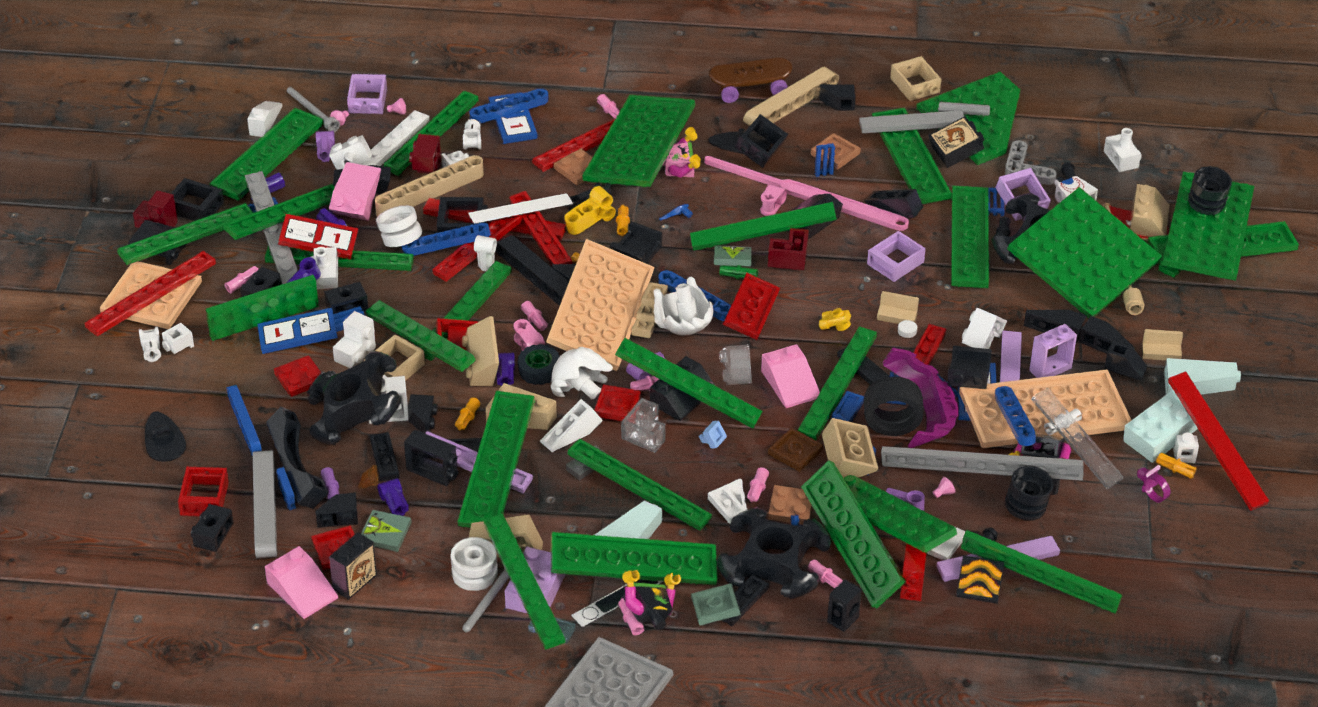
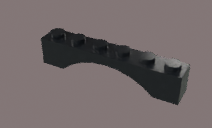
M280 406L266 422L269 434L272 436L274 446L278 451L279 459L284 466L297 503L303 507L306 506L314 509L328 494V490L323 479L309 474L301 462L299 455L301 425L296 413Z

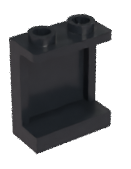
M145 220L129 240L128 245L176 227ZM187 244L157 255L165 257L166 264L171 265Z
M631 221L628 224L627 234L618 244L612 242L609 248L648 264L662 247V232Z
M953 346L951 366L948 370V386L987 389L992 349Z

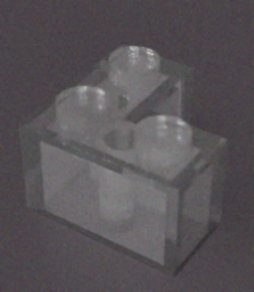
M749 345L722 347V350L719 351L720 363L723 362V366L726 368V370L722 371L723 381H726L727 385L751 384Z
M641 398L621 421V439L656 453L665 442L666 424L658 421V405Z

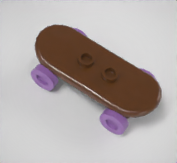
M775 57L716 65L710 68L709 77L714 83L721 86L723 101L732 103L739 97L738 90L735 87L768 84L770 82V90L773 95L788 88L784 79L791 74L792 64L785 58Z

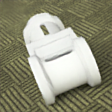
M471 119L465 123L463 150L467 148H478V150H481V125L477 120Z
M158 326L144 331L139 329L144 359L149 362L157 361L161 357Z

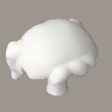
M688 277L687 284L678 285L675 288L676 292L663 295L660 289H654V320L660 328L667 329L677 335H691L703 330L711 322L713 305L710 301L708 302L704 293L696 285L693 277Z
M579 347L578 349L568 350L558 358L553 367L551 390L555 396L565 397L563 392L575 388L578 391L582 390L591 400L595 399L601 392V388L594 381L601 384L606 383L608 378L600 372H610L613 366L590 348Z

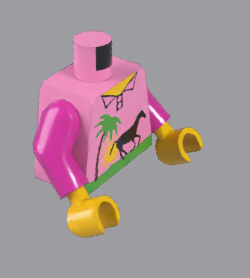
M693 127L687 128L685 131L687 136L681 138L673 145L662 165L665 168V175L679 178L694 177V168L700 167L701 159L697 154L693 155L692 143L689 142L690 140L694 141L697 139V134Z

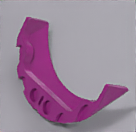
M892 348L884 359L883 366L893 371L899 377L912 380L919 386L927 417L926 431H918L908 444V448H915L945 436L952 430L958 417V404L955 401V395L951 387L948 386L947 382L942 381L937 374L939 372L933 366L925 365L915 358L916 354L908 350Z

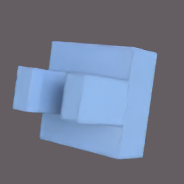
M712 421L702 432L703 434L699 436L701 442L709 444L710 448H717L727 437L719 421Z

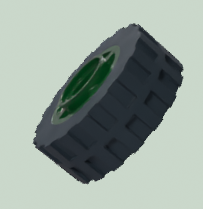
M542 344L526 347L518 356L519 375L527 383H532L533 385L550 383L553 367L560 357L558 351L549 345Z

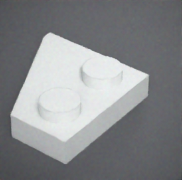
M741 478L708 493V500L729 524H731L734 516L747 510Z

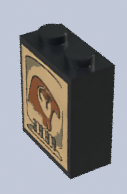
M966 116L928 135L931 147L947 168L984 149L983 141L985 140L982 133L976 131L973 121L969 122Z
M359 532L329 556L333 589L348 600L377 576L374 542Z

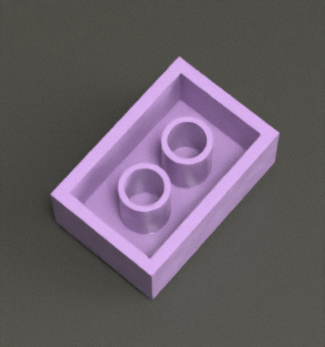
M526 546L523 555L549 607H551L565 574L551 573V552ZM510 579L505 590V606L508 609L527 613Z

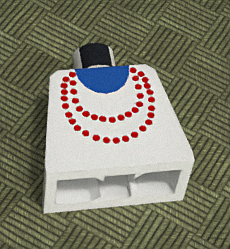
M1060 176L1054 182L1056 185L1055 199L1058 203L1078 187L1096 200L1098 189L1078 176L1067 180Z

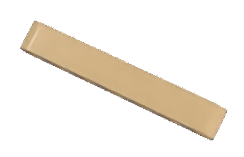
M822 67L747 111L743 121L750 126L761 114L774 123L818 97L820 84H837L839 76L830 69Z
M470 156L378 195L375 198L376 216L378 217L386 210L398 206H417L426 202L429 198L438 197L483 177V159L480 156Z

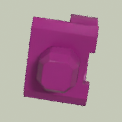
M1158 465L1152 470L1141 467L1137 471V476L1144 482L1142 492H1146L1148 497L1157 503L1167 499L1171 494L1170 487L1167 481L1157 474L1158 470L1161 469ZM1159 484L1164 497L1155 493L1153 487Z

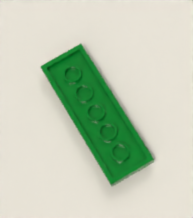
M314 275L206 308L211 340L214 341L258 327L257 324L286 318L319 307L317 284Z

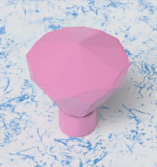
M400 98L393 105H388L387 110L388 112H396L403 115L406 113V104Z
M335 110L331 113L330 117L337 119L340 122V126H342L349 113L347 111Z
M943 477L938 488L932 493L938 498L941 495L955 493V488L949 479Z

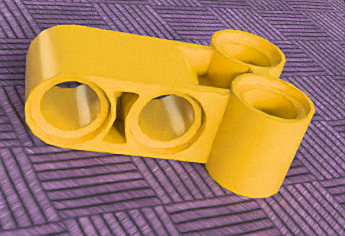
M601 186L594 187L590 192L589 199L565 214L566 227L570 234L577 235L599 220L610 221L615 216L616 210L611 206L613 197Z

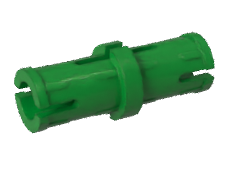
M741 265L720 266V276L735 277V279L740 280L741 278L744 279L746 273L758 277V269L745 268Z

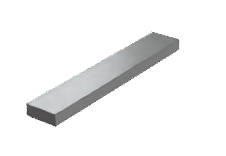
M960 110L859 118V124L862 133L943 128L964 117V114Z

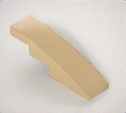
M649 283L641 298V306L637 312L631 335L645 338L651 337L656 325L653 312L655 303L654 289H660L662 294L666 295L668 285Z

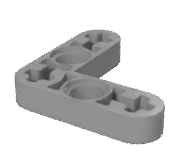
M1020 140L1014 141L1007 159L1005 175L1031 168L1040 184H1054L1057 172L1047 167L1024 164L1027 144Z

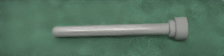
M292 87L287 88V92L315 116L323 119L324 127L328 131L336 132L339 129L340 122L337 119L327 117Z
M506 569L463 625L464 632H469L508 580L509 575Z

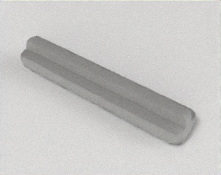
M939 102L938 107L939 112L962 110L963 114L987 116L990 114L989 105Z

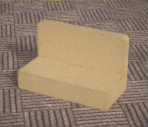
M883 291L881 293L877 320L896 324L904 320H910L915 323L919 298Z
M1145 329L1142 340V359H1181L1183 332Z

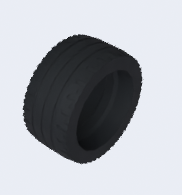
M896 376L884 377L876 380L867 388L864 396V415L868 426L875 432L888 436H901L914 431L922 422L924 412L923 397L919 386L912 380ZM889 401H900L910 405L900 411H885L878 408L879 405Z

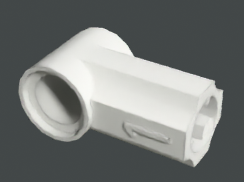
M477 235L474 242V251L477 252L478 267L482 271H487L495 262L494 253L497 240Z

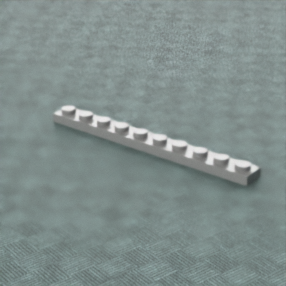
M263 171L245 175L256 212L274 206ZM279 223L263 229L277 272L281 275V283L285 284L298 270L290 247L278 245L282 225Z
M882 446L881 450L882 466L1012 475L1020 467L1034 466L1044 470L1054 479L1083 481L1084 477L1083 460Z

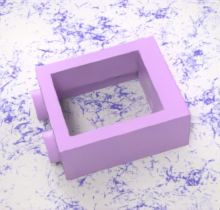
M352 74L347 98L348 113L383 114L387 92L386 75ZM356 92H379L380 96L379 99L356 98Z
M1031 168L999 177L996 189L1006 205L1009 200L1014 198L1010 190L1026 185L1031 193L1040 198L1038 205L1048 209L1051 200ZM1019 213L1012 214L1015 221L1022 219Z
M897 231L868 250L867 264L895 282L924 263L925 248L900 231ZM899 249L909 257L897 263L887 255Z
M1063 324L1035 336L1029 371L1036 378L1056 376L1072 369L1077 334L1066 324ZM1058 345L1057 354L1047 357L1048 349Z

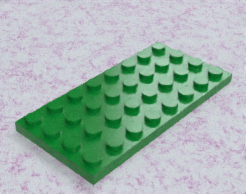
M629 95L582 175L583 181L651 187L696 106L695 100Z
M1183 171L1162 266L1236 281L1254 186L1232 181L1223 211L1214 215H1206L1195 211L1189 205L1188 194L1195 173Z

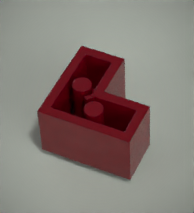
M418 135L417 141L413 143V152H410L409 155L412 170H417V173L427 174L440 170L442 164L440 136Z
M157 190L149 201L143 200L133 212L135 227L139 228L145 220L174 227L178 223L174 195Z
M790 228L789 240L770 238L768 267L805 270L809 230Z

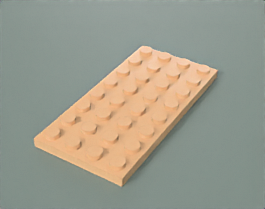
M586 239L546 343L566 351L578 349L579 347L590 348L604 358L607 363L613 366L612 370L617 371L622 359L615 355L624 338H630L637 312L641 306V298L648 287L655 267Z
M1108 370L987 384V389L960 387L959 391L982 448L1018 444L995 399V390L1001 386H1008L1013 390L1032 424L1035 434L1048 435L1045 429L1050 427L1044 428V425L1055 420L1058 415H1065L1073 409L1080 410L1081 415L1077 417L1082 416V419L1071 424L1068 429H1061L1048 436L1069 438L1124 431L1125 425L1132 421Z

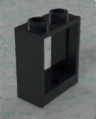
M760 114L743 133L734 148L763 168L782 146L788 133ZM753 130L774 145L768 152L748 138Z
M186 178L171 193L174 195L177 216L193 221L215 214L224 204L222 189ZM187 194L205 199L200 206L182 201Z
M440 197L436 225L438 233L474 225V223H448L449 210L480 211L488 209V205L484 203V198Z
M414 430L404 441L406 470L446 487L452 480L454 481L457 478L459 471L457 469L458 456L456 455L455 445L418 430ZM423 452L442 459L443 465L423 457Z

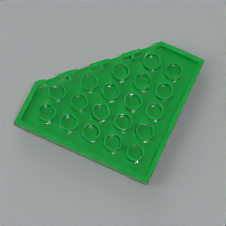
M998 72L917 103V110L920 113L939 112V102L989 105L990 114L988 116L964 114L969 122L973 121L976 131L981 132L985 140L983 141L984 149L969 157L977 165H980L1006 154L1021 89L1004 74Z

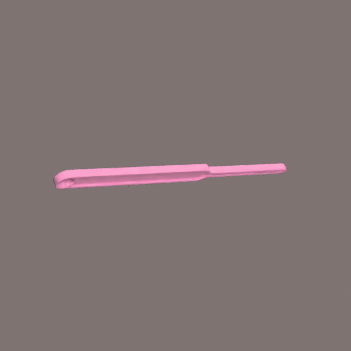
M710 156L705 157V164L768 185L771 184L785 188L788 195L807 200L813 195L830 193L791 179L781 180ZM830 193L843 203L841 209L843 213L898 231H904L908 228L909 220L904 216ZM896 222H904L905 224L898 225Z

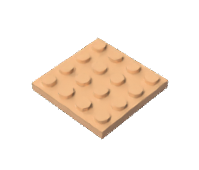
M139 261L132 263L101 305L100 312L105 311L172 269ZM197 275L130 316L127 320L170 329L201 284V276Z

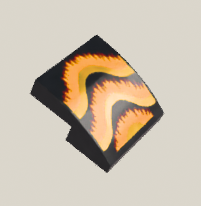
M963 555L956 597L998 604L1004 562Z

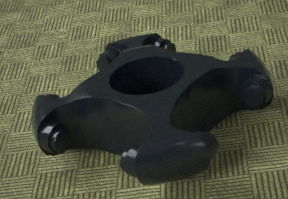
M1033 193L1019 195L1007 202L1006 212L1009 214L1019 213L1022 216L1023 222L1015 235L1008 237L998 232L992 239L993 247L1004 263L1014 264L1016 256L1007 250L1008 245L1050 211L1038 205L1040 198Z
M370 351L365 357V361L355 367L338 374L335 371L321 372L307 391L308 400L312 405H316L324 399L323 415L318 422L310 427V435L323 444L335 446L342 439L341 432L349 430L362 422L370 420L373 426L385 425L401 403L399 394L396 391H390L387 394L381 395L382 377L386 372L395 371L397 366L396 360L385 353Z
M759 507L745 510L732 518L730 530L734 533L748 532L750 537L738 555L730 556L722 553L717 559L718 569L729 584H732L733 587L743 586L745 577L749 578L753 574L762 580L781 584V595L790 599L806 595L817 588L819 575L813 572L807 573L799 569V564L810 547L815 546L822 552H826L830 548L831 539L825 528L816 519H805L803 526L767 520L768 511ZM779 549L785 551V553L769 554L764 552V550Z

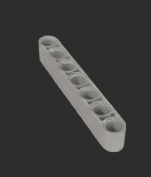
M273 450L253 452L256 559L277 557Z

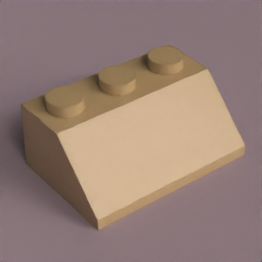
M1137 184L1130 222V229L1137 235L1154 237L1166 235L1170 205L1155 187Z
M489 316L468 327L466 335L462 337V346L466 347V351L473 354L476 359L466 369V378H469L470 386H493L499 366L493 316Z
M832 418L822 433L828 460L834 462L843 478L848 475L859 478L876 472L878 465L868 427Z

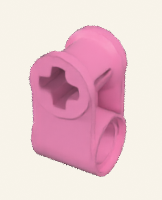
M769 184L761 195L762 206L760 212L765 216L776 214L777 210L786 200L787 189Z
M520 319L514 323V330L516 331L514 341L522 350L531 345H545L544 338L529 321Z

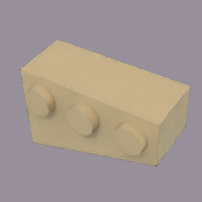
M505 383L498 390L535 396L528 428L548 430L557 418L556 401ZM494 397L486 406V423Z
M530 515L505 518L522 553L526 546L542 550L543 541ZM483 522L471 524L469 538H483L492 543Z

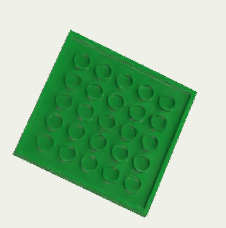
M1080 187L1010 243L1007 250L1081 313L1087 315L1088 319L1091 316L1095 317L1162 258L1161 254Z

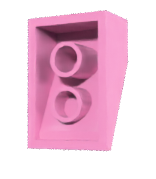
M346 162L334 188L329 210L335 215L369 221L381 168Z
M797 344L762 354L761 372L785 408L816 400L820 391L806 357Z
M300 546L265 566L267 584L303 619L338 599L337 593L313 559Z

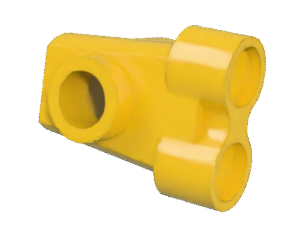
M837 308L833 311L823 312L822 320H819L820 329H830V327L836 326L838 331L848 329L851 325L850 311Z

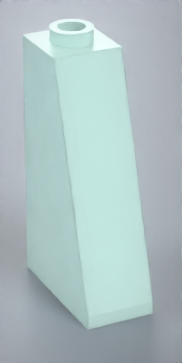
M1167 358L1164 369L1166 395L1173 390L1168 379L1185 371L1201 395L1235 390L1236 383L1240 382L1241 371L1237 370V363Z
M643 501L595 535L649 539L662 523V508Z

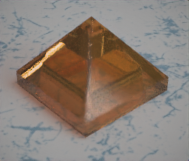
M375 464L362 473L358 485L360 490L378 485L377 466Z

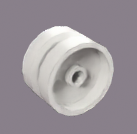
M412 206L394 207L377 217L376 222L379 230L382 232L381 237L385 246H403L421 236L422 230L419 222L416 221L417 214Z
M471 537L461 540L453 547L451 551L452 577L460 588L478 591L486 589L494 583L498 573L497 551L491 542L483 538Z

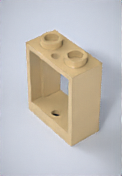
M922 56L891 65L890 78L909 101L940 93L941 78ZM920 75L926 82L911 85L906 78Z
M397 335L392 336L375 350L389 356L397 351L408 357L395 371L386 372L384 375L387 377L405 376L406 381L425 365L424 350Z

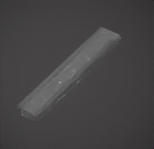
M1048 387L1032 397L1031 400L1062 437L1065 438L1067 443L1107 490L1123 480L1122 474Z

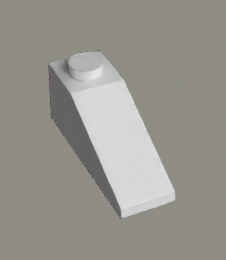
M265 101L254 107L248 117L249 134L259 137L265 135L275 122L282 108V103Z
M580 399L540 442L551 452H554L577 441L579 438L581 439L589 435L603 420L592 407Z

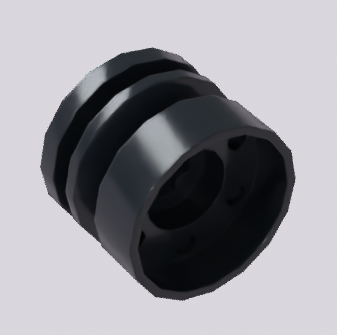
M1213 166L1198 169L1194 174L1192 186L1188 194L1189 205L1195 211L1206 215L1222 212L1226 206L1228 194L1232 186L1230 175L1223 169Z
M1023 466L1016 469L1012 474L1005 497L1006 509L1010 514L1022 520L1033 521L1041 518L1045 514L1054 486L1052 478L1047 472L1034 466Z

